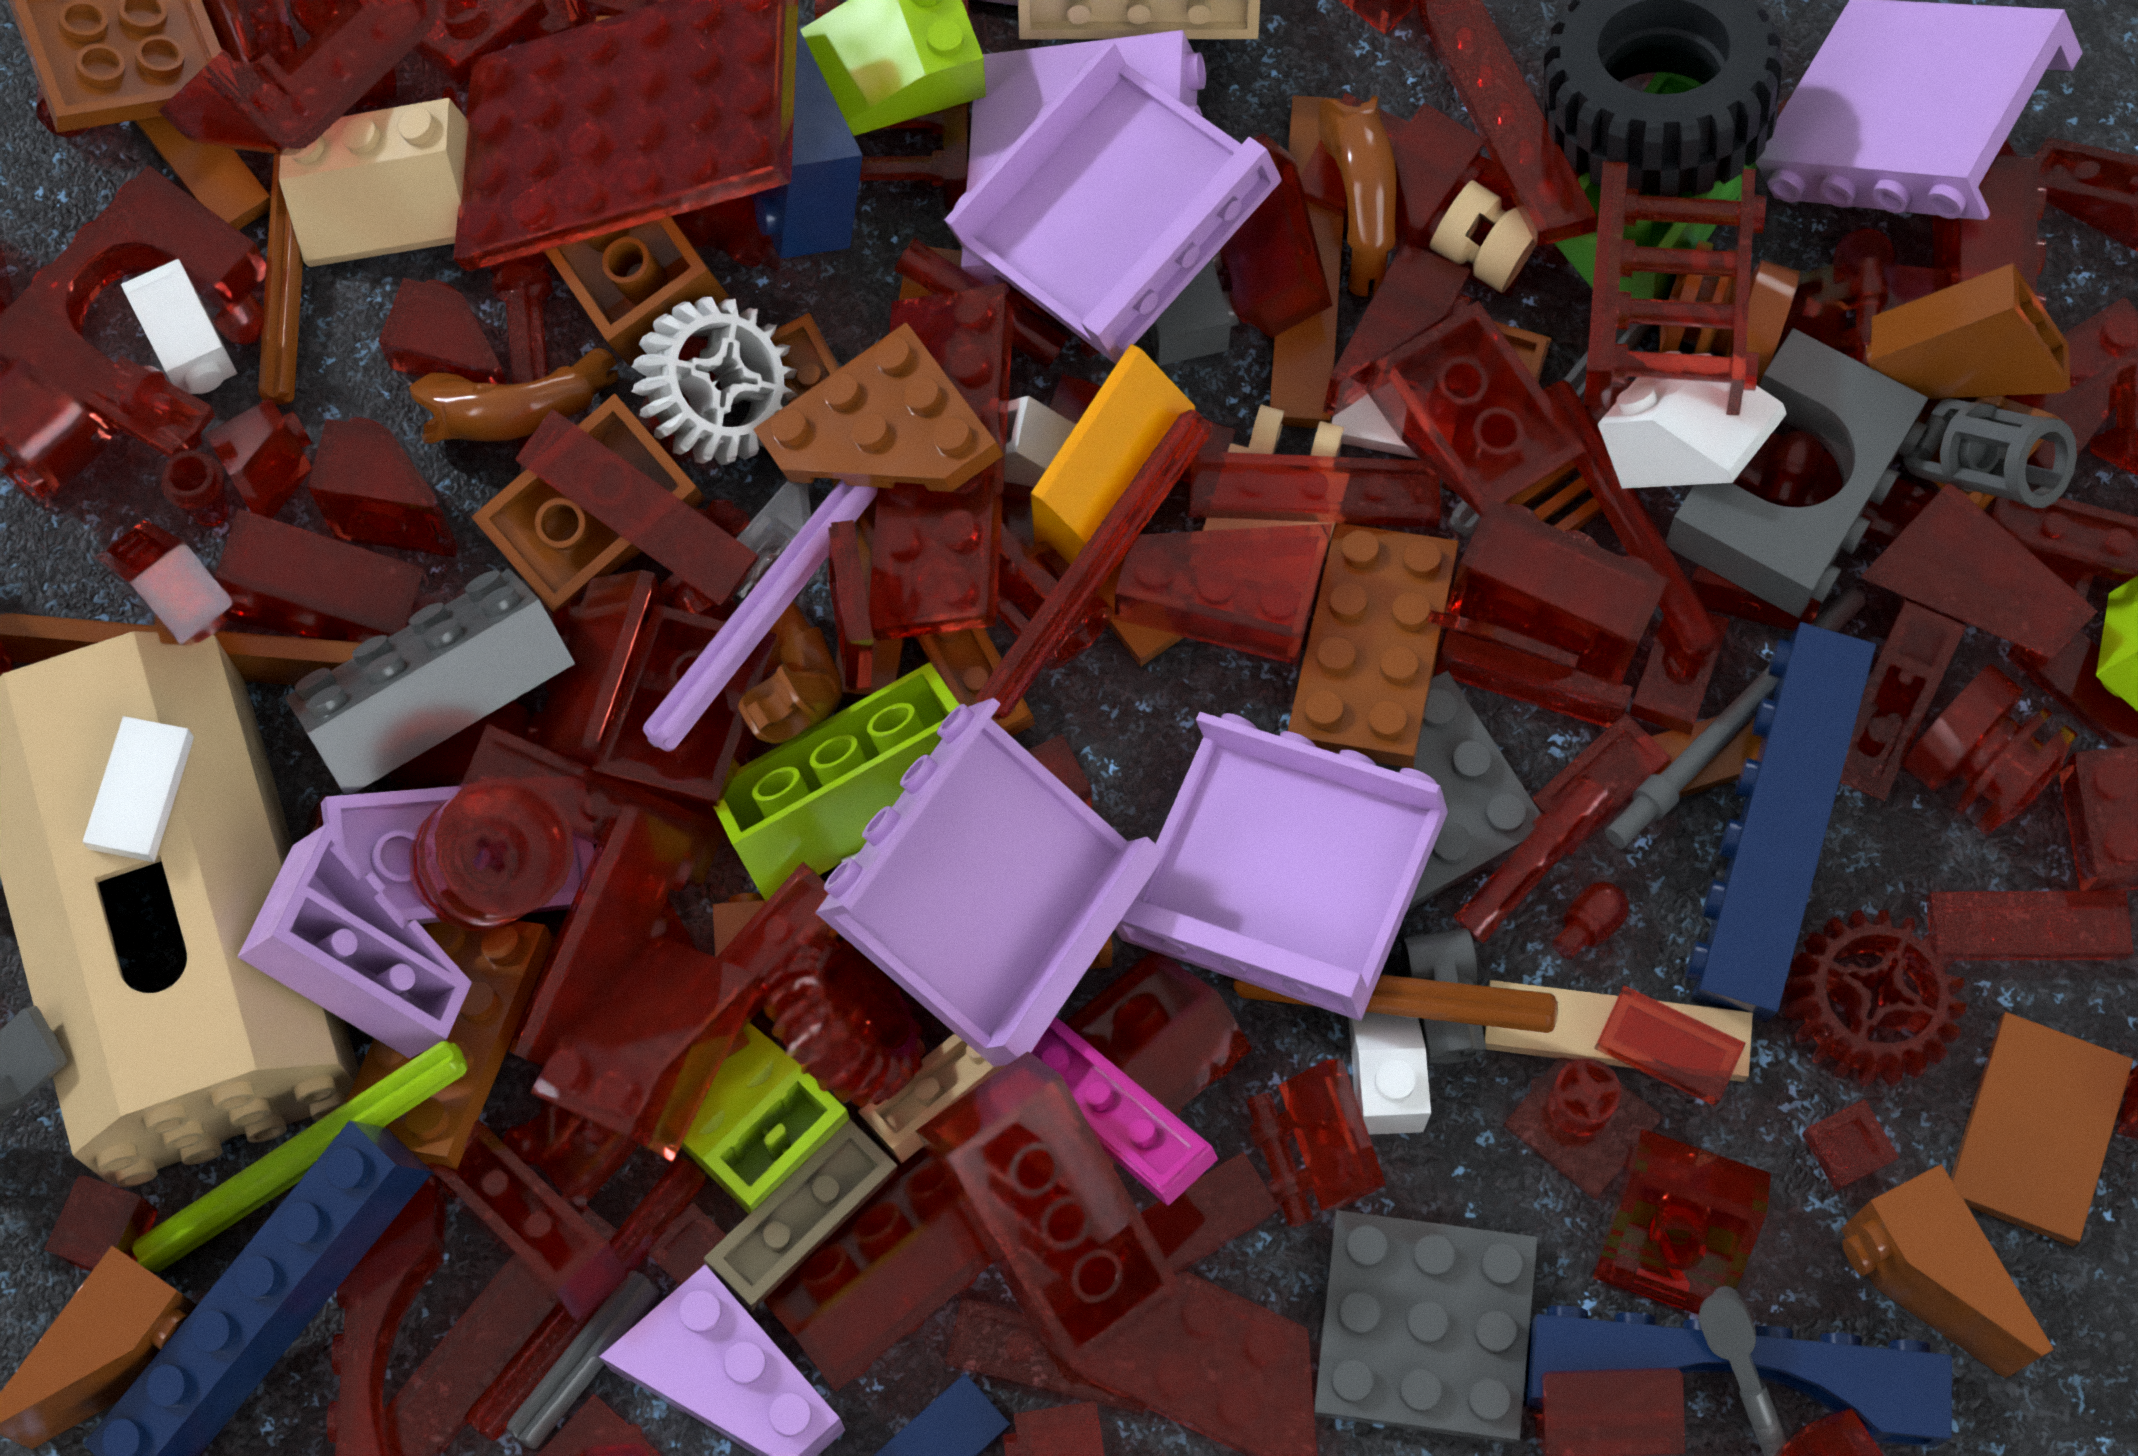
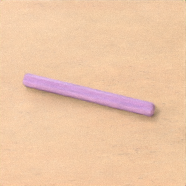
M843 479L839 481L646 721L643 731L647 735V740L654 747H660L667 752L675 750L880 491L879 487L847 486Z

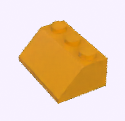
M1133 344L1129 345L1031 492L1035 545L1098 580L1110 562L1118 565L1124 559L1135 537V532L1131 529L1142 513L1150 516L1156 510L1167 489V482L1163 480L1174 464L1182 467L1188 461L1199 439V433L1194 431L1195 405L1139 347Z

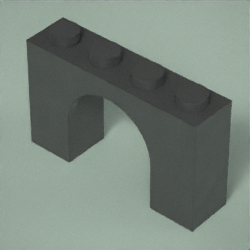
M1793 328L1765 371L1759 387L1784 404L1787 415L1783 418V422L1815 438L1830 452L1840 471L1841 491L1820 504L1808 507H1785L1765 501L1733 483L1694 485L1674 516L1664 546L1800 619L1812 598L1823 603L1833 588L1842 569L1832 564L1841 549L1852 555L1871 523L1870 520L1862 517L1868 504L1872 502L1881 507L1900 474L1891 469V466L1899 454L1903 457H1911L1928 427L1918 420L1929 398Z

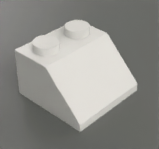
M1668 351L1654 356L1645 364V369L1629 388L1618 395L1617 402L1599 421L1598 427L1622 488L1733 483L1787 413L1781 401L1709 353L1682 355L1678 351Z

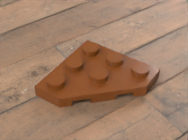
M907 322L753 429L789 482L813 484L814 478L843 479L847 486L894 488L895 482L924 484L929 491L952 492L1004 456L997 442Z

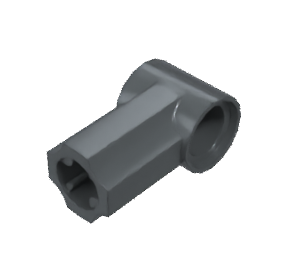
M1468 928L1401 938V956L1405 977L1477 985L1476 955ZM1420 1018L1429 1063H1441L1443 1065L1460 1063L1484 1055L1486 1045L1482 1025Z

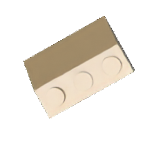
M450 98L282 127L279 182L303 262L308 267L475 240L480 135Z

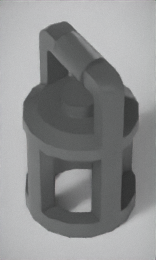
M1948 398L1936 405L1924 423L1928 427L1911 457H1903V463L1907 471L1915 477L1951 485L1963 491H1976L2013 500L2029 507L2045 508L2056 502L2067 489L2074 474L2077 449L2076 439L2071 427L2060 419L2035 417L1998 409L1991 404L1971 403ZM2038 439L2055 443V460L2052 470L2026 464L2031 448ZM1941 445V464L1931 462L1930 460Z

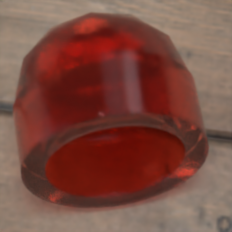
M249 291L226 305L211 321L221 334L232 343L247 345L261 337L265 320L263 315L265 312L262 305Z

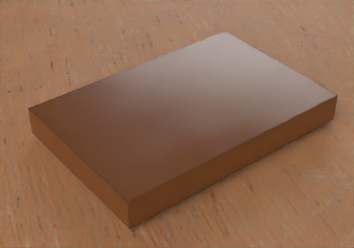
M2005 1012L1999 1018L1950 1176L1969 1208L2072 1247L2078 1244L2083 1233L2133 1059Z

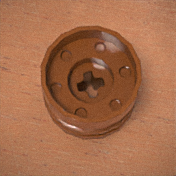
M1699 240L1695 251L1681 270H1678L1659 325V354L1668 351H1678L1681 342L1694 346L1692 354H1704L1711 351L1720 354L1722 363L1759 387L1763 375L1774 356L1801 271L1761 259L1752 272L1747 284L1734 280L1738 262L1737 251L1728 249L1720 273L1716 275L1705 271L1714 244Z

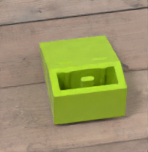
M715 993L707 998L618 1084L748 1214L756 1209L850 1120L847 1109L802 1065Z

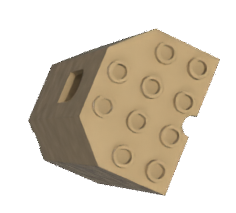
M132 631L3 673L0 676V877L33 1004L41 1011L50 1029L56 1035L59 1045L67 1058L66 1065L53 1076V1081L72 1155L110 1185L117 1183L119 1187H131L146 1183L158 1175L157 1169L180 1161L186 1165L210 1161L222 1154L221 1143L237 1135L246 1134L249 1142H263L284 1134L287 1131V1124L312 1116L313 1120H321L345 1104L359 1072L345 1020L238 958L253 924L293 846V842L246 682L215 635L190 634L183 640L184 645L161 643L158 632ZM123 716L188 728L194 736L155 863L162 861L187 951V963L183 974L177 982L169 988L156 993L136 991L125 982L98 885L100 881L154 864V862L89 850L83 844V838Z

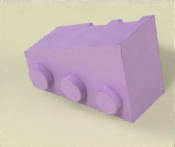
M327 822L292 846L238 958L410 1059L433 1047L440 1041L447 1040L472 982L415 919L408 922L381 892L386 886L372 871L365 874L339 846L338 842L342 837Z
M706 1264L599 1356L614 1373L628 1381L634 1382L663 1399L669 1405L689 1414L757 1456H818L845 1431L839 1416Z

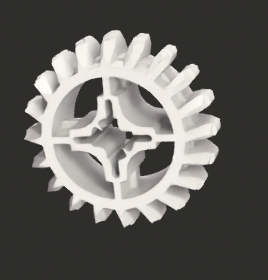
M712 296L700 298L695 302L694 306L690 302L684 301L673 307L672 315L663 314L654 321L652 326L656 333L649 332L642 337L639 345L646 352V355L636 358L631 367L645 375L646 379L635 383L631 392L648 396L650 403L640 410L639 416L650 418L656 415L660 424L656 427L653 437L662 439L669 434L674 435L673 453L681 455L692 448L695 463H706L713 456L718 464L721 465L734 462L737 455L746 460L758 454L759 446L765 447L753 429L781 410L783 406L788 405V401L791 398L798 396L797 393L784 385V379L795 378L798 370L789 366H783L780 359L788 354L791 346L785 344L774 346L770 338L774 335L777 325L769 323L762 328L756 326L758 309L748 308L738 314L736 299H725L717 306ZM708 336L707 347L700 351L699 358L694 357L688 361L678 359L680 350L688 337ZM709 371L716 375L713 380L714 382H711ZM715 380L720 381L721 391L714 386L717 383ZM682 392H683V393L686 395V397L689 399V402H690V404H691V407H690V406L688 405V403L686 402L685 398H684L683 395H682ZM743 400L751 402L749 412L739 426H722L724 415L731 411L732 403L737 404Z

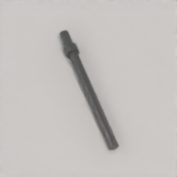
M1847 587L1810 625L1838 633L1865 606V599L1859 591ZM1770 665L1660 775L1651 774L1633 792L1634 801L1605 829V836L1614 846L1620 849L1625 848L1652 819H1663L1679 802L1680 797L1678 793L1757 714L1762 698L1770 700L1773 698L1778 678L1768 675Z

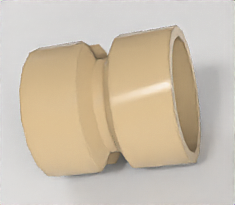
M1471 180L1459 193L1443 217L1431 240L1430 248L1456 265L1469 261L1473 264V276L1503 293L1517 277L1544 232L1545 225L1519 208H1514L1507 212L1502 209L1501 197ZM1486 222L1494 227L1480 247L1472 240L1482 224Z

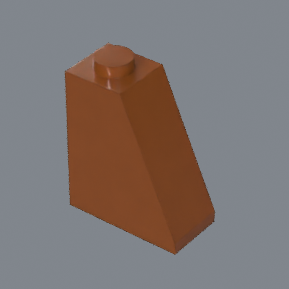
M2014 263L1872 316L1871 344L1866 347V358L1869 367L1929 399L2060 393L2070 389L2069 344Z

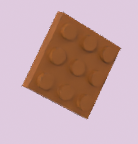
M8 0L57 133L236 104L237 87L202 0Z

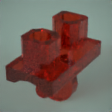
M121 356L114 364L105 382L97 389L90 391L82 399L87 411L158 450L179 464L185 462L203 441L201 432L215 417L212 406L166 381L165 375L160 370L148 365L141 367L124 356Z

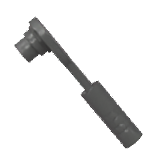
M1728 1286L1719 1287L1700 1306L1699 1324L1707 1344L1714 1354L1730 1361L1741 1389L1739 1391L1740 1397L1763 1455L1794 1456L1765 1383L1761 1382L1750 1355L1756 1344V1330L1748 1309L1743 1301L1740 1300V1296L1735 1289Z

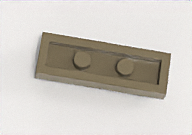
M851 1119L848 1120L704 1257V1265L706 1264L734 1296L752 1312L896 1174L897 1164Z

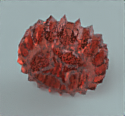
M1862 909L1850 914L1847 925L1839 918L1833 917L1824 925V935L1816 931L1811 932L1803 942L1807 952H1796L1792 958L1790 966L1798 975L1790 976L1786 980L1784 991L1798 998L1785 1009L1786 1017L1806 1021L1795 1033L1796 1042H1807L1814 1038L1819 1044L1812 1054L1813 1063H1821L1828 1055H1831L1838 1060L1834 1067L1836 1078H1844L1852 1067L1858 1068V1078L1862 1086H1870L1876 1080L1879 1071L1888 1086H1895L1903 1079L1904 1071L1912 1078L1917 1079L1928 1070L1927 1061L1939 1064L1947 1056L1948 1051L1944 1043H1954L1961 1034V1028L1953 1020L1960 1019L1967 1010V1003L1953 997L1965 986V978L1945 974V971L1955 962V953H1942L1938 956L1934 954L1931 949L1938 940L1937 932H1930L1922 940L1912 935L1915 929L1914 917L1905 918L1898 928L1892 927V919L1888 909L1880 910L1874 917L1872 925ZM1856 953H1870L1882 956L1880 962L1872 968H1862L1852 963L1846 968L1834 962L1841 957ZM1903 969L1912 977L1921 996L1908 989L1903 980ZM1883 977L1882 984L1878 990L1881 993L1878 1000L1881 1007H1877L1867 1019L1866 1016L1872 1004L1869 1002L1871 998L1869 988L1872 989L1879 979ZM1826 990L1830 991L1829 998L1839 1003L1846 1011L1848 1018L1847 1028L1832 1011ZM1885 1026L1897 1031L1905 1027L1917 1033L1916 1036L1897 1043H1877L1868 1040L1870 1033L1876 1027Z
M827 934L820 939L810 936L803 943H797L775 961L774 967L766 974L767 983L761 990L767 1001L763 1008L765 1014L775 1022L772 1033L783 1040L787 1047L785 1054L796 1059L801 1065V1073L803 1075L809 1073L817 1080L819 1089L823 1092L832 1089L839 1101L846 1103L851 1100L861 1108L870 1103L879 1105L885 1099L893 1098L914 1079V1074L923 1067L921 1057L925 1054L926 1049L924 1042L920 1039V1036L923 1034L922 1027L912 1018V1014L915 1011L914 1007L906 1003L899 993L901 987L894 986L887 978L886 973L878 969L864 954L856 953L854 947L848 941L844 940L838 943L835 938Z

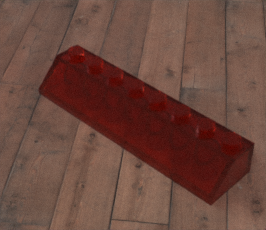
M1155 951L1150 952L1064 1022L1065 1025L1175 1116L1182 1111L1184 1105L1212 1082L1226 1076L1232 1070L1234 1064L1252 1050V1047L1219 993L1163 954ZM1011 1074L902 1164L895 1158L893 1161L897 1164L896 1174L761 1302L808 1362L835 1392L850 1380L863 1375L870 1368L873 1361L901 1338L915 1332L930 1314L956 1293L971 1286L981 1272L1008 1250L1022 1244L1028 1238L1031 1231L1060 1207L1073 1202L1080 1195L1082 1189L1111 1165L1117 1163L1015 1074Z

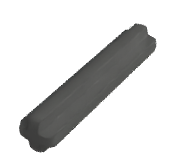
M635 1270L626 1274L508 1420L506 1428L510 1434L531 1449L539 1447L604 1366L605 1363L599 1356L634 1327L659 1297V1290L652 1281Z

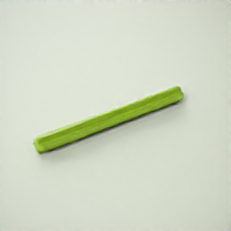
M440 1041L136 1239L132 1246V1250L138 1258V1263L149 1271L160 1272L298 1183L349 1120L384 1127L463 1076L468 1069V1064L463 1057L462 1050L455 1043Z

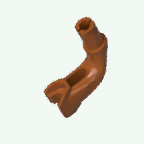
M1372 95L1371 100L1361 103L1360 107L1347 106L1334 98H1327L1320 101L1318 132L1326 151L1337 162L1347 195L1349 222L1347 243L1352 248L1348 289L1355 295L1368 296L1369 281H1373V295H1381L1387 287L1388 251L1394 247L1396 242V170L1393 149L1381 120L1378 96Z
M595 348L573 366L559 367L552 374L529 383L507 385L474 383L455 374L430 373L413 383L409 390L411 397L434 415L431 420L423 425V443L432 444L449 439L496 442L509 441L531 435L572 415L583 412L591 405L593 396L617 381L619 374L618 370H610L617 365L613 355L605 349Z
M795 600L790 603L769 630L780 647L777 655L783 664L777 668V672L772 677L747 691L738 704V709L757 739L769 743H783L795 739L807 729L819 725L837 709L843 698L842 679L827 646L824 634L820 627L812 628Z

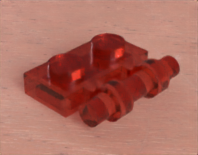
M1877 257L1859 259L1857 278L1848 281L1847 273L1834 264L1801 274L1780 336V348L1794 328L1851 358H1855L1856 361L1869 367L1866 358V347L1871 344L1872 316L1880 314L1881 307L1888 303V281L1882 278L1883 261ZM1857 308L1856 327L1846 330V311Z
M1343 1059L1324 1060L1279 1084L1278 1087L1286 1107V1111L1278 1114L1272 1093L1259 1094L1247 1100L1254 1122L1249 1127V1131L1255 1148L1263 1149L1273 1179L1267 1185L1274 1204L1282 1205L1289 1227H1297L1314 1219L1307 1199V1195L1315 1192L1320 1210L1328 1211L1338 1210L1386 1186ZM1293 1136H1296L1306 1166L1299 1171L1297 1170L1287 1140Z

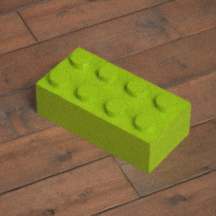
M930 662L826 719L819 725L808 729L797 738L783 743L704 787L733 847L767 904L782 896H791L800 892L812 879L841 864L842 858L860 852L867 842L862 837L867 824L884 807H893L905 790L900 785L903 775L921 756L925 754L930 756L942 740L937 734V730L944 719L960 704Z

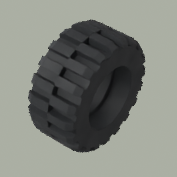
M1573 0L1568 5V11L1565 10L1561 13L1553 24L1551 37L1546 41L1544 53L1543 115L1544 125L1548 128V138L1553 148L1561 156L1564 155V162L1580 176L1588 172L1591 183L1607 191L1612 186L1623 189L1622 194L1625 197L1642 199V194L1644 193L1659 195V201L1676 200L1678 193L1691 191L1693 196L1709 192L1714 188V182L1719 180L1725 185L1744 172V165L1749 167L1758 160L1765 151L1766 142L1773 136L1777 122L1783 64L1782 40L1778 29L1769 21V14L1756 0ZM1665 72L1689 77L1703 85L1681 93L1651 94L1632 89L1620 82L1640 74Z

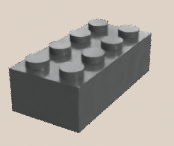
M510 568L501 573L498 570H493L476 577L466 586L465 591L467 593L446 605L434 603L422 608L409 619L410 625L388 638L386 635H379L363 642L353 651L352 659L331 671L329 668H321L309 673L295 685L296 691L285 697L344 795L354 794L575 664L539 598Z

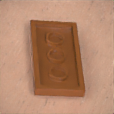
M1335 523L1287 731L1300 734L1311 740L1317 748L1339 754L1341 750H1352L1369 757L1375 763L1414 769L1458 559L1459 541Z
M495 917L424 924V930L472 982L448 1038L445 1040L449 1043L457 1044L462 1050L463 1057L468 1064L465 1074L384 1126L424 1164L458 1169L553 943L554 937L545 924ZM374 1038L345 1103L423 1052L409 1059Z

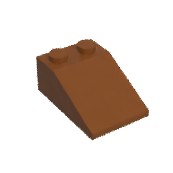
M613 135L513 206L603 337L630 367L634 364L636 358L646 355V352L639 343L642 337L649 332L656 333L652 325L658 317L663 314L672 315L673 307L684 301L690 302L694 306L695 302L700 298L712 296L717 305L729 296Z
M614 393L471 518L548 607L556 613L662 538L707 498Z
M1942 1164L1870 1200L1841 1228L1846 1237L1842 1241L1844 1252L1858 1274L1861 1276L1868 1274L1877 1290L2006 1379L2054 1350Z
M112 1245L0 1391V1435L29 1449H33L116 1403L196 1308L197 1304Z

